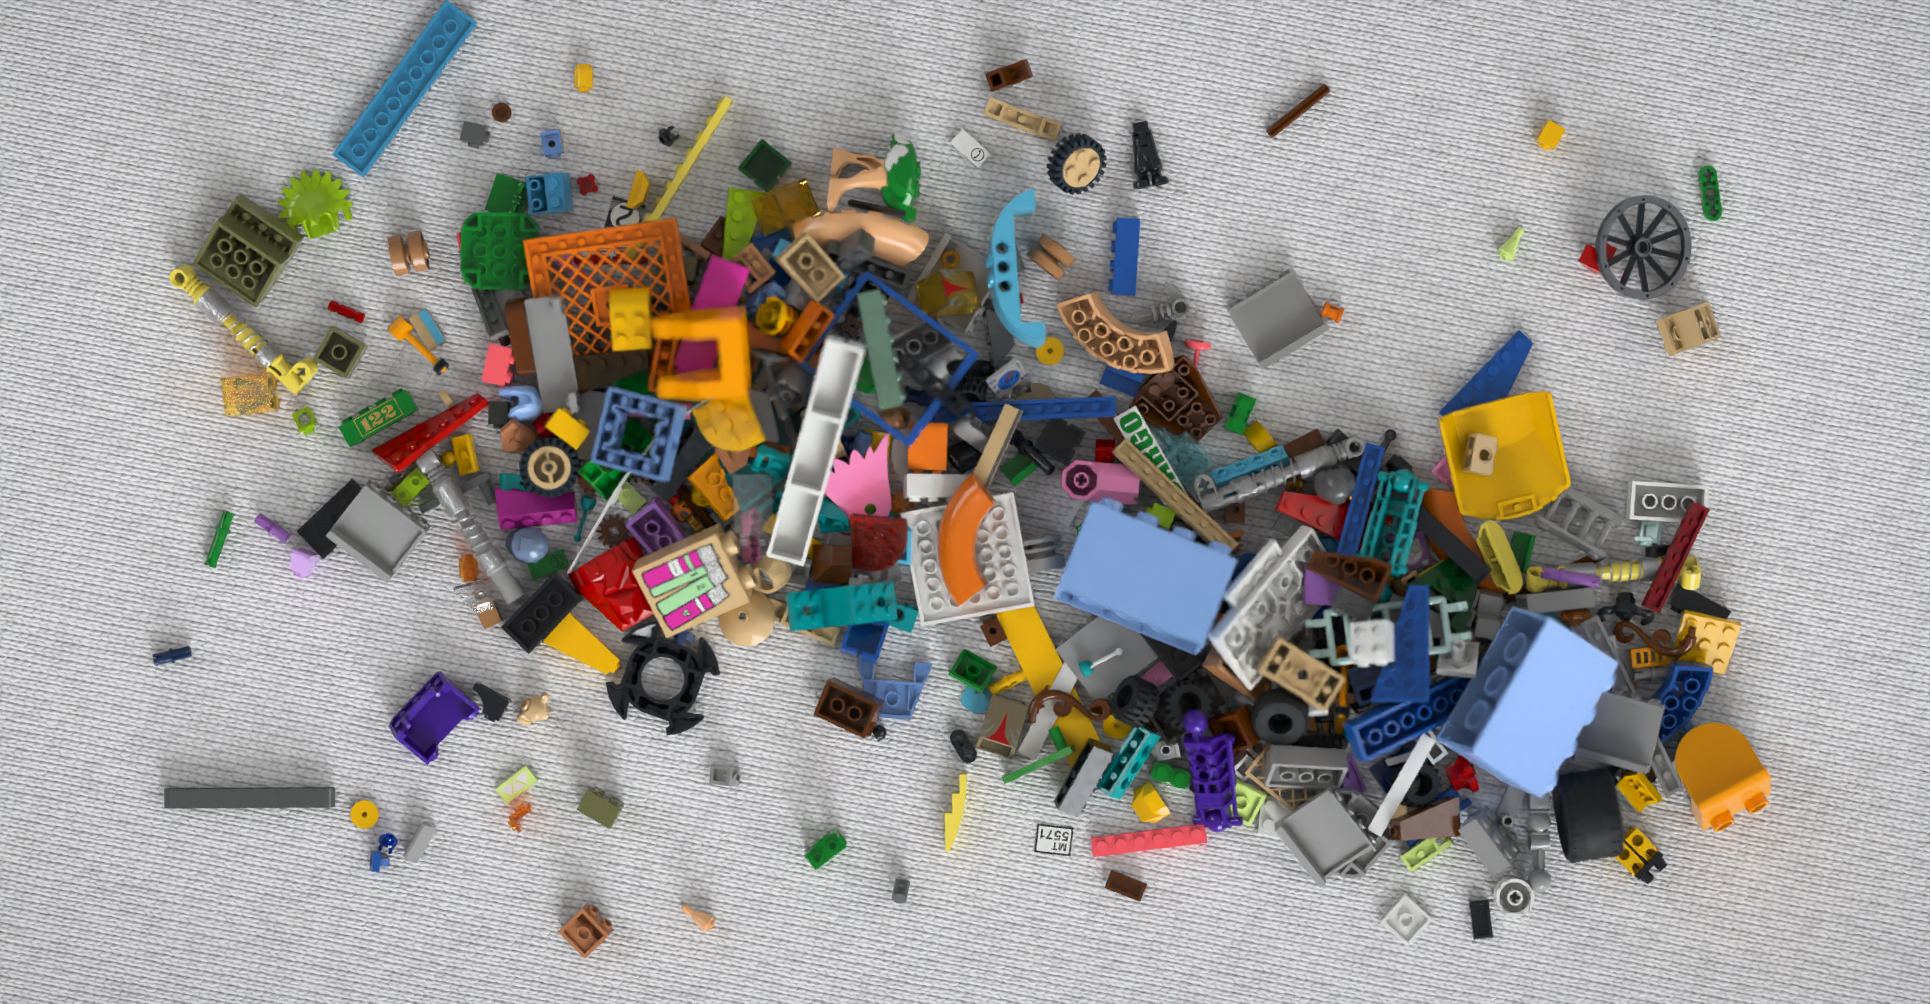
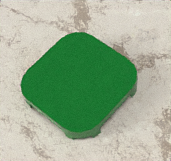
M481 211L466 217L460 231V273L465 284L471 288L484 290H523L530 287L531 283L523 240L538 238L539 227L535 220L525 213Z

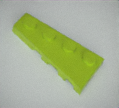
M732 187L728 188L722 258L730 261L749 245L767 193Z

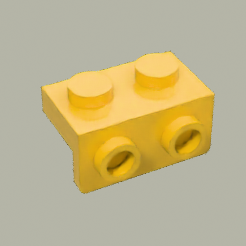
M1625 772L1616 784L1637 812H1641L1648 804L1659 803L1663 798L1659 794L1658 789L1647 779L1646 774L1640 772Z

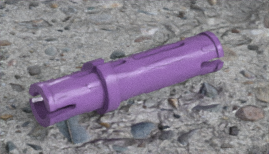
M1542 567L1541 578L1557 580L1558 583L1568 582L1595 588L1599 587L1597 582L1600 583V576L1565 571L1564 568Z

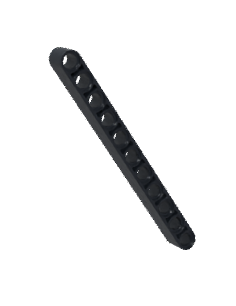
M1337 428L1325 443L1333 447V444L1337 446L1338 442L1342 444L1341 441L1348 439V437ZM1351 442L1349 445L1351 452H1356L1359 448L1354 442ZM1363 453L1350 459L1346 457L1345 460L1357 472L1360 468ZM1378 478L1376 480V484L1374 487L1377 491L1380 484V480H1378ZM1388 481L1384 484V488L1382 491L1383 496L1386 495ZM1393 488L1392 497L1408 501L1409 493H1399ZM1420 505L1416 527L1480 584L1492 569L1425 507Z

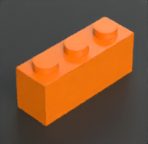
M811 300L778 348L791 358L802 363L835 315L823 305Z

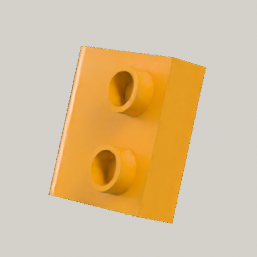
M1706 723L1693 728L1681 739L1675 754L1676 770L1691 796V812L1702 831L1711 826L1715 832L1722 831L1735 822L1732 815L1746 808L1749 814H1753L1769 804L1766 797L1770 795V774L1763 767L1746 737L1737 729L1722 723Z

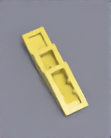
M959 773L960 792H952V811L945 812V852L950 851L962 819L966 798L967 773Z

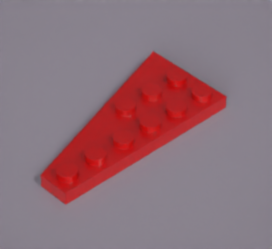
M1282 492L1275 510L1340 542L1351 500L1346 499L1343 504H1332L1315 495ZM1371 502L1358 547L1359 552L1361 550V546L1363 543L1370 512L1373 510L1374 503ZM1379 504L1378 510L1381 509L1382 504ZM1387 515L1385 525H1390L1393 516Z

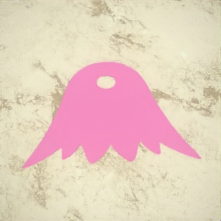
M888 434L880 442L875 454L871 447L868 448L865 459L856 450H853L851 453L850 465L839 459H834L835 473L830 471L824 493L855 524L863 527H874L875 523L884 521L891 510L892 501L887 470ZM868 504H873L876 507V512L872 515L865 512V506Z

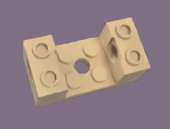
M1279 637L1273 639L1255 669L1258 673L1272 681H1276L1303 698L1306 703L1323 712H1326L1345 681L1344 677ZM1300 669H1304L1307 672L1305 680H1299L1297 677Z

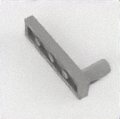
M1511 785L1507 786L1495 812L1496 819L1501 825L1505 826L1507 831L1513 825L1527 793Z

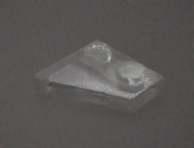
M489 578L453 587L455 595H459L463 602L470 606L475 613L494 608Z

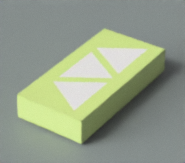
M526 765L497 787L496 791L508 804L538 780Z

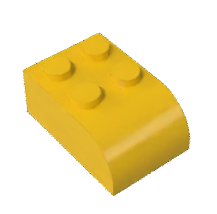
M650 287L611 289L609 305L613 351L652 349L654 346V334L650 324V319L652 318Z

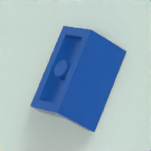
M1106 365L1099 384L1134 397L1144 375L1122 369L1119 370Z

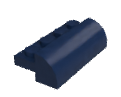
M1371 663L1368 667H1356L1347 670L1352 692L1359 707L1373 703L1370 701L1383 665ZM1429 671V685H1432L1434 683Z

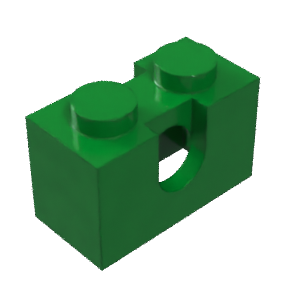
M1237 392L1223 428L1243 435L1256 399Z

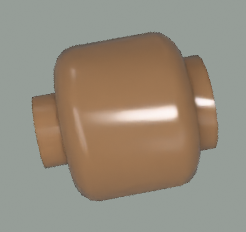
M904 406L883 409L880 418L894 429L900 430L904 429L909 423L910 413Z

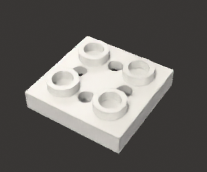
M1441 639L1440 646H1444V639ZM1456 640L1452 643V652L1439 654L1437 674L1476 679L1479 643Z

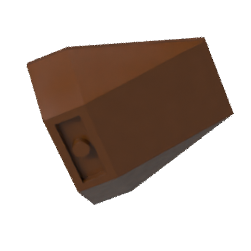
M1185 355L1174 358V368L1171 371L1155 373L1144 382L1129 405V409L1134 406L1137 407L1145 422L1195 444L1223 419L1198 368Z

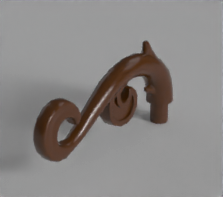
M1620 621L1613 630L1616 640L1626 644L1634 639L1635 634L1632 633L1630 636H1626L1623 634L1622 629L1624 627L1632 628L1649 648L1663 656L1674 657V662L1694 647L1697 638L1695 636L1697 628L1690 626L1685 639L1679 641L1681 645L1669 648L1659 643V640L1663 641V645H1667L1670 642L1671 635L1666 629H1657L1650 638L1634 623Z
M1046 685L1031 700L1027 711L1029 713L1028 722L1035 723L1039 710L1045 707V705H1042L1045 701L1060 699L1065 702V706L1061 707L1060 702H1056L1053 707L1055 715L1059 717L1068 716L1074 706L1087 718L1102 722L1110 716L1111 706L1103 698L1095 699L1091 702L1090 709H1093L1095 706H1101L1103 709L1100 716H1095L1072 695L1061 690H1049V685Z

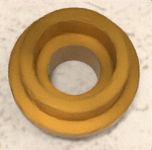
M946 250L941 256V263L944 267L953 269L959 265L960 256L955 250ZM953 256L954 262H947V257Z

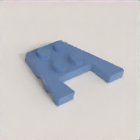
M858 658L857 662L865 692L885 701L879 717L911 719L931 670L932 663L915 662L913 682L874 679L875 664Z

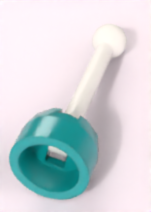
M1117 648L1115 652L1093 663L1086 660L1078 663V666L1083 676L1087 677L1093 673L1094 666L1116 655H1122L1123 650Z

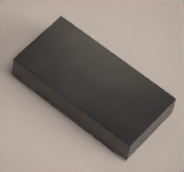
M1489 899L1469 901L1473 939L1493 938Z

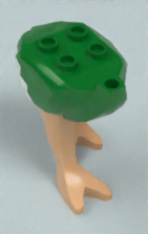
M893 133L891 136L892 140L890 141V148L892 150L888 153L885 160L877 159L873 155H858L843 149L833 148L832 178L829 179L828 212L834 213L841 196L846 190L874 188L881 191L882 200L887 207L905 210L906 216L904 218L899 217L906 222H916V208L912 207L915 204V197H919L920 186L917 179H920L921 167L920 161H917L911 140L902 134ZM848 164L859 165L867 169L853 177L839 179L841 172Z

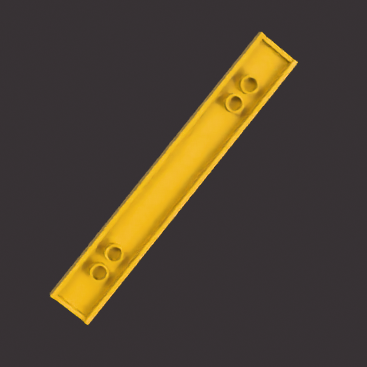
M1035 606L995 613L1035 696L1046 685H1049L1050 690L1063 663ZM1073 686L1070 695L1075 697L1082 704ZM1074 706L1068 716H1058L1052 728L1059 726L1067 745L1073 744L1076 749L1075 752L1065 756L1071 769L1089 738L1100 741L1090 719Z

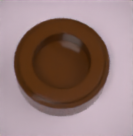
M498 103L493 107L492 116L496 121L503 123L511 118L512 111L507 104Z

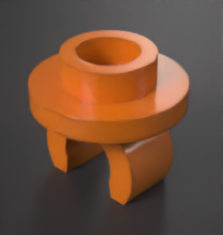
M684 500L682 503L678 501L671 509L673 517L677 513L678 519L682 522L686 518L682 516L681 512L686 511L688 514L692 512L688 506H683L686 503Z

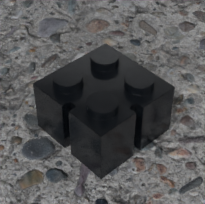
M1050 419L1035 443L1034 448L1068 466L1076 452L1072 448L1074 446L1079 447L1087 432L1073 424L1067 427L1068 422L1064 419Z

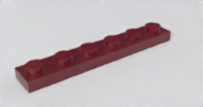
M1691 500L1641 605L1658 613L1661 612L1710 511L1709 508Z

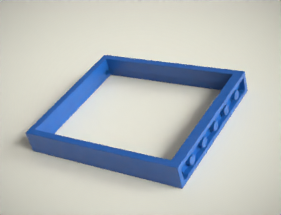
M866 271L865 274L861 272L855 280L857 284L853 290L849 288L843 296L845 298L844 302L841 305L838 303L833 309L834 318L804 361L797 363L798 366L816 378L817 371L809 366L807 361L868 280L968 353V356L947 382L952 389L957 386L978 358L979 353L870 272ZM851 397L849 403L909 448L942 406V403L935 398L909 435L905 437L853 397Z

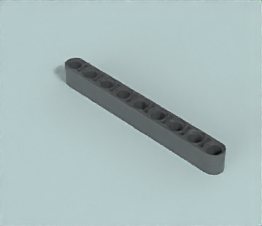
M335 787L164 789V809L335 807Z

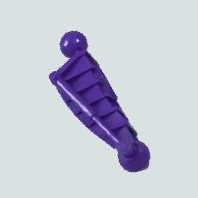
M1194 709L1186 713L1183 719L1185 729L1190 732L1184 735L1183 745L1187 749L1191 784L1194 789L1196 815L1193 816L1192 822L1194 825H1204V827H1208L1211 831L1219 833L1232 826H1241L1243 824L1242 817L1238 816L1235 790L1236 775L1232 745L1235 737L1228 733H1218L1212 737H1205L1203 731L1207 727L1208 719L1202 711ZM1210 784H1216L1217 788H1211ZM1231 804H1232V808H1233V816H1232L1231 809H1230V805H1231Z

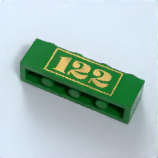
M401 388L393 392V397L388 400L382 398L375 402V407L362 409L358 412L359 416L355 418L350 416L341 421L343 425L339 426V429L349 447L361 443L417 412L419 408L409 390L403 391Z

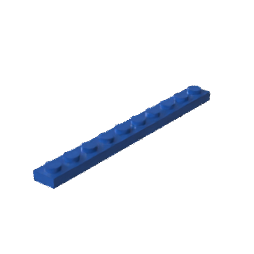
M1115 396L969 402L976 411V417L982 422H997L1005 403L1023 411L1019 421L1116 417ZM940 408L929 423L952 424L959 418L950 410ZM965 408L962 410L961 415L964 416L967 413L972 414V410L970 408Z

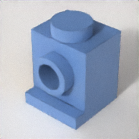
M561 130L540 132L544 156H549V159L561 157L560 154L565 153ZM555 141V147L550 148L549 142Z

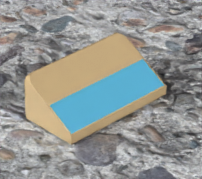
M426 308L408 318L429 351L447 341Z

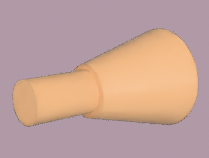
M686 904L681 910L691 916L703 932L710 931L716 923L714 921L715 916L698 910L695 911Z

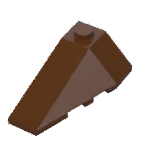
M1314 551L1306 569L1378 602L1393 566L1377 558Z

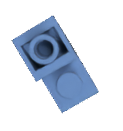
M775 282L764 284L742 306H745V310L751 316L756 317L761 303L765 304L767 302L765 299L777 297L784 300L788 292Z

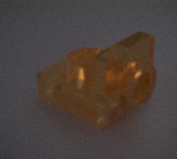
M903 491L891 495L893 514L915 507L913 502H909V498H903Z

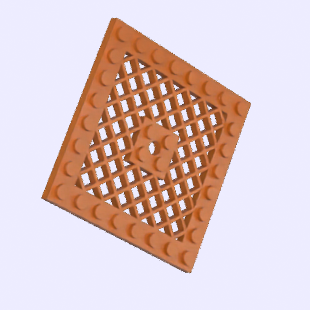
M676 217L523 240L533 298L554 296V289L559 295L563 294L570 301L565 312L568 317L574 320L568 329L569 334L578 339L571 346L572 352L576 355H583L575 349L579 341L589 347L584 355L588 354L590 350L596 353H603L609 347L613 348L612 339L609 341L601 334L606 328L611 330L610 308L608 307L611 289L630 288L629 283H622L626 277L635 282L632 288H636L637 285H640L642 288L648 287L641 282L645 274L654 279L650 286V293L658 299L653 306L651 305V308L658 316H660V311L655 307L659 301L669 306L666 312L672 309V313L691 311L692 309ZM648 242L643 249L636 245ZM650 244L659 249L655 257L645 251ZM629 245L624 252L617 248V246ZM631 246L640 252L636 260L626 254ZM609 248L605 255L597 249ZM612 249L621 255L616 263L607 257ZM590 251L586 258L579 252ZM593 252L602 258L598 265L588 260ZM661 252L664 264L657 260V257L660 255ZM572 253L567 260L560 256L562 254ZM574 255L583 261L579 268L570 263ZM642 255L651 260L647 268L637 262ZM553 256L548 262L547 257ZM623 257L632 263L628 271L618 265ZM555 258L564 263L559 271L550 265ZM604 260L613 266L609 273L599 268ZM585 263L594 269L590 276L581 271ZM653 263L662 268L658 276L649 271ZM566 266L575 271L571 279L562 274ZM634 266L643 271L639 279L630 274ZM615 268L624 274L620 282L610 276ZM549 270L556 274L552 282ZM596 271L605 277L601 284L592 279ZM664 271L666 274L667 283L660 279ZM577 274L586 279L582 287L573 282ZM558 277L567 282L563 290L554 285ZM607 279L615 284L603 286ZM588 282L595 286L590 289L591 294L584 290ZM656 282L665 287L661 295L652 290ZM569 285L578 290L574 298L565 292ZM667 290L669 292L670 302L663 298ZM580 293L590 299L585 306L576 300ZM591 302L593 303L594 313L587 308ZM572 304L582 309L577 317L568 311ZM584 312L593 317L588 325L579 319ZM595 320L597 327L604 326L600 333L590 327ZM576 322L585 328L581 335L571 330ZM587 330L596 336L592 344L582 338ZM678 338L676 348L678 346L680 338ZM598 339L607 344L603 352L593 346ZM649 353L650 362H651V360H652V354ZM673 365L671 374L682 373L676 370Z

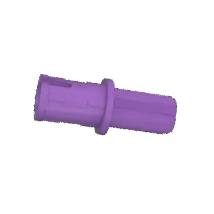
M261 513L254 520L257 525L269 532L268 535H273L284 544L291 536V533L277 525L278 522L274 523Z

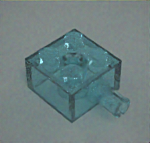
M1163 427L1160 430L1165 436L1159 431L1156 433V436L1166 446L1162 452L1179 481L1187 488L1194 478L1207 470L1214 461L1186 431L1175 439ZM1185 456L1188 459L1186 462L1183 460Z

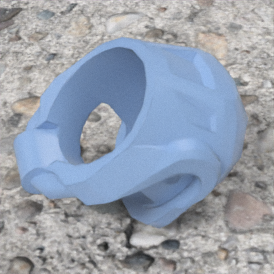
M510 386L500 388L499 396L516 404L507 414L509 419L514 418L519 422L530 421L542 414L541 396L535 387Z

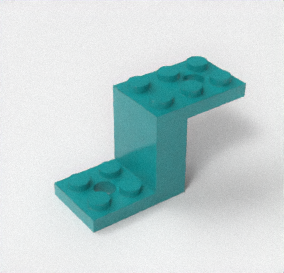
M893 581L786 593L790 632L898 619ZM878 598L880 599V606L877 604ZM804 606H805L806 609H807L806 615H805L804 612H803V607H804Z

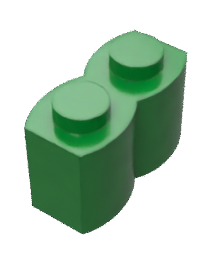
M1158 760L1153 761L1149 773L1155 780L1169 782L1177 788H1187L1191 774L1186 769L1171 767L1168 763Z

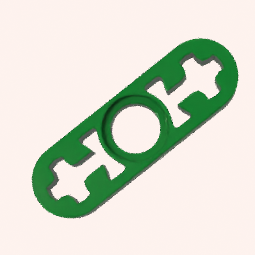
M1704 166L1698 172L1703 215L1708 221H1716L1722 216L1717 172L1712 166ZM1708 169V172H1712V176L1709 177V183L1714 182V185L1704 187L1703 183H1707V178L1703 177V173ZM1707 188H1712L1715 191L1713 199H1708L1705 196ZM1716 201L1717 204H1713V210H1717L1714 218H1712V215H1708V211L1711 210V204L1706 205V202Z

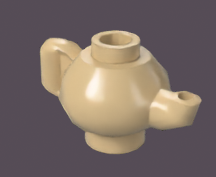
M544 691L541 696L535 695L528 699L525 698L521 703L523 712L517 716V722L529 725L540 719L546 720L551 712V707L547 705L549 695Z

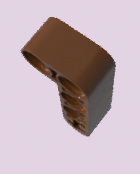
M528 296L508 299L505 304V314L518 377L537 374L524 303L526 299H529Z

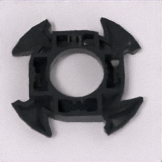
M653 622L633 629L622 638L621 641L624 643H633L639 646L629 658L621 683L616 685L614 681L606 682L608 697L614 709L623 720L627 719L629 703H631L633 707L641 712L669 721V726L666 728L668 736L693 728L704 719L705 716L703 714L687 711L692 707L697 698L705 673L710 672L714 676L720 675L717 658L703 637L699 638L696 654L684 645L658 636L657 631L660 629L659 622ZM659 657L670 658L677 662L684 674V684L681 691L675 697L667 700L651 697L645 691L641 680L643 669L647 663Z

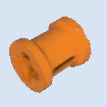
M1326 301L1320 317L1323 318L1325 316L1339 323L1344 308L1336 307L1329 304V301Z

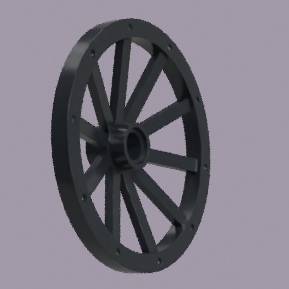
M1638 195L1621 201L1605 216L1597 234L1595 248L1599 270L1607 284L1623 296L1633 299H1652L1667 293L1681 280L1690 261L1691 235L1685 218L1673 204L1660 197ZM1645 203L1662 208L1643 233ZM1638 204L1636 234H1634L1622 212ZM1668 213L1676 223L1677 228L1648 239ZM1617 218L1629 237L1628 241L1608 235L1612 224ZM1680 234V254L1652 247L1655 243ZM1609 241L1626 246V250L1607 260L1606 242ZM1650 253L1679 260L1670 277L1649 255ZM1630 255L1619 282L1613 275L1610 266ZM1643 258L1664 281L1663 284L1651 290L1648 289ZM1636 260L1642 291H1635L1626 287Z

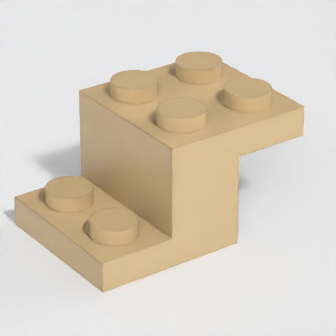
M1709 301L1656 320L1658 331L1664 341V348L1669 356L1721 337Z

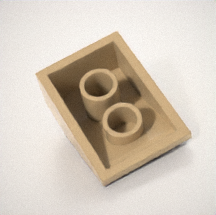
M802 232L774 258L787 274L817 303L845 278L844 274L807 233Z

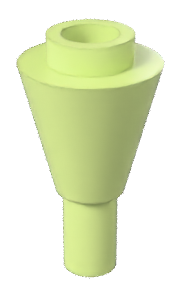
M1518 227L1513 236L1497 249L1498 256L1505 261L1514 260L1519 239L1524 233L1522 228Z

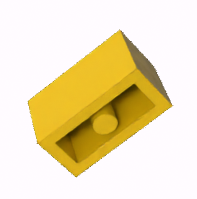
M565 407L562 410L557 408L544 426L577 450L590 432L587 429L589 425L580 418L578 421L571 417L573 413Z

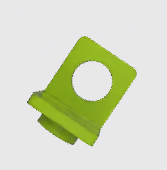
M309 406L292 414L299 428L298 434L304 433L306 436L316 431L315 427L319 426ZM302 413H307L310 416L309 423H300L299 416Z

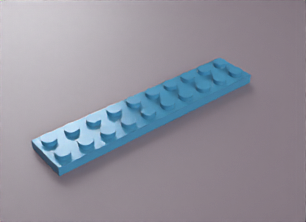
M446 0L332 155L365 178L478 23Z

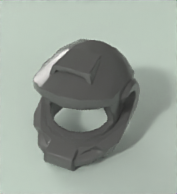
M1335 464L1333 468L1323 470L1316 475L1314 481L1315 492L1321 499L1332 504H1343L1346 498L1355 490L1354 476L1347 468Z

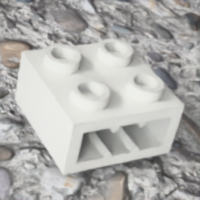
M1388 620L1350 623V661L1356 663L1358 667H1368L1371 663L1387 665V662H1393L1394 623Z

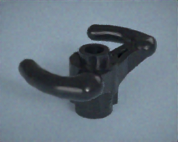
M1620 592L1618 597H1616L1615 605L1604 606L1597 612L1601 622H1604L1606 619L1604 615L1616 613V616L1623 621H1629L1635 615L1645 617L1640 621L1642 626L1650 624L1655 617L1652 610L1643 609L1635 605V598L1631 592Z

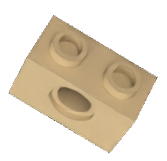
M1478 433L1468 434L1462 472L1480 476H1491L1494 470V455L1498 449L1497 438ZM1481 451L1483 452V458H1482V459L1480 458V452H1481Z

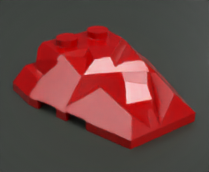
M635 537L614 546L568 574L577 592L622 632L654 614L632 572L637 559L644 557V552Z

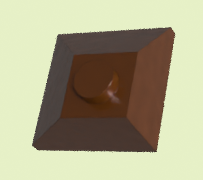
M813 545L812 583L849 584L852 546Z

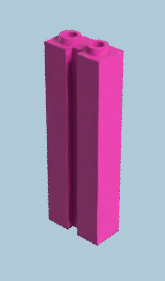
M712 254L691 311L736 307L749 273V267ZM680 338L673 361L675 369L686 372V370L696 371L713 368L719 353V339Z

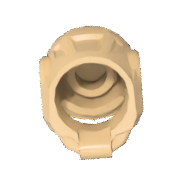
M766 553L751 566L758 581V585L753 587V589L761 593L770 594L783 587L790 580L792 567L790 562L768 557ZM759 570L765 572L773 584L765 582L761 578Z

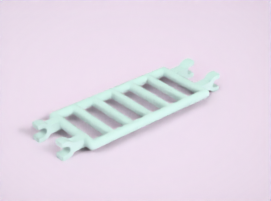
M1445 596L1429 597V605L1439 604L1445 644L1444 646L1433 647L1429 620V655L1452 652V643L1456 640L1471 642V631L1451 634L1448 613L1466 612L1468 609L1467 601L1447 604ZM1404 600L1376 603L1373 611H1381L1382 620L1390 621L1389 610L1399 608L1402 610ZM1334 609L1324 610V619L1305 620V630L1325 627L1328 649L1309 650L1308 654L1315 660L1329 658L1331 666L1356 664L1350 661V623H1352L1350 615L1344 614L1343 616L1348 657L1342 658L1336 657L1331 616L1339 615L1333 612Z

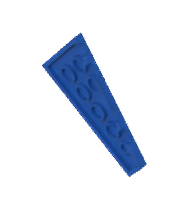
M1518 330L1438 413L1444 416L1455 410L1507 397L1533 343Z
M1409 586L1394 631V661L1387 662V665L1382 666L1370 702H1429V586Z

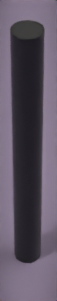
M853 199L848 201L850 207L901 218L906 216L905 210Z

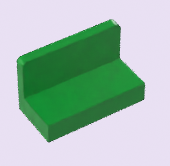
M1019 453L1002 466L1001 471L1015 487L1038 467L1026 455Z
M1514 531L1510 547L1520 571L1527 573L1536 536Z

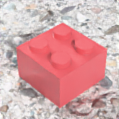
M489 343L482 382L508 387L509 383L512 384L514 372L511 371L513 364L515 365L512 348Z

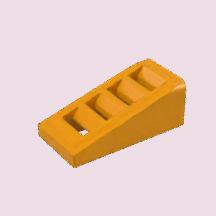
M1649 647L1628 649L1630 668L1669 664L1668 656L1662 655L1663 661H1659V654ZM1651 651H1654L1655 662H1652ZM1639 652L1641 663H1637V653ZM1644 652H1647L1648 662L1646 663L1644 660Z

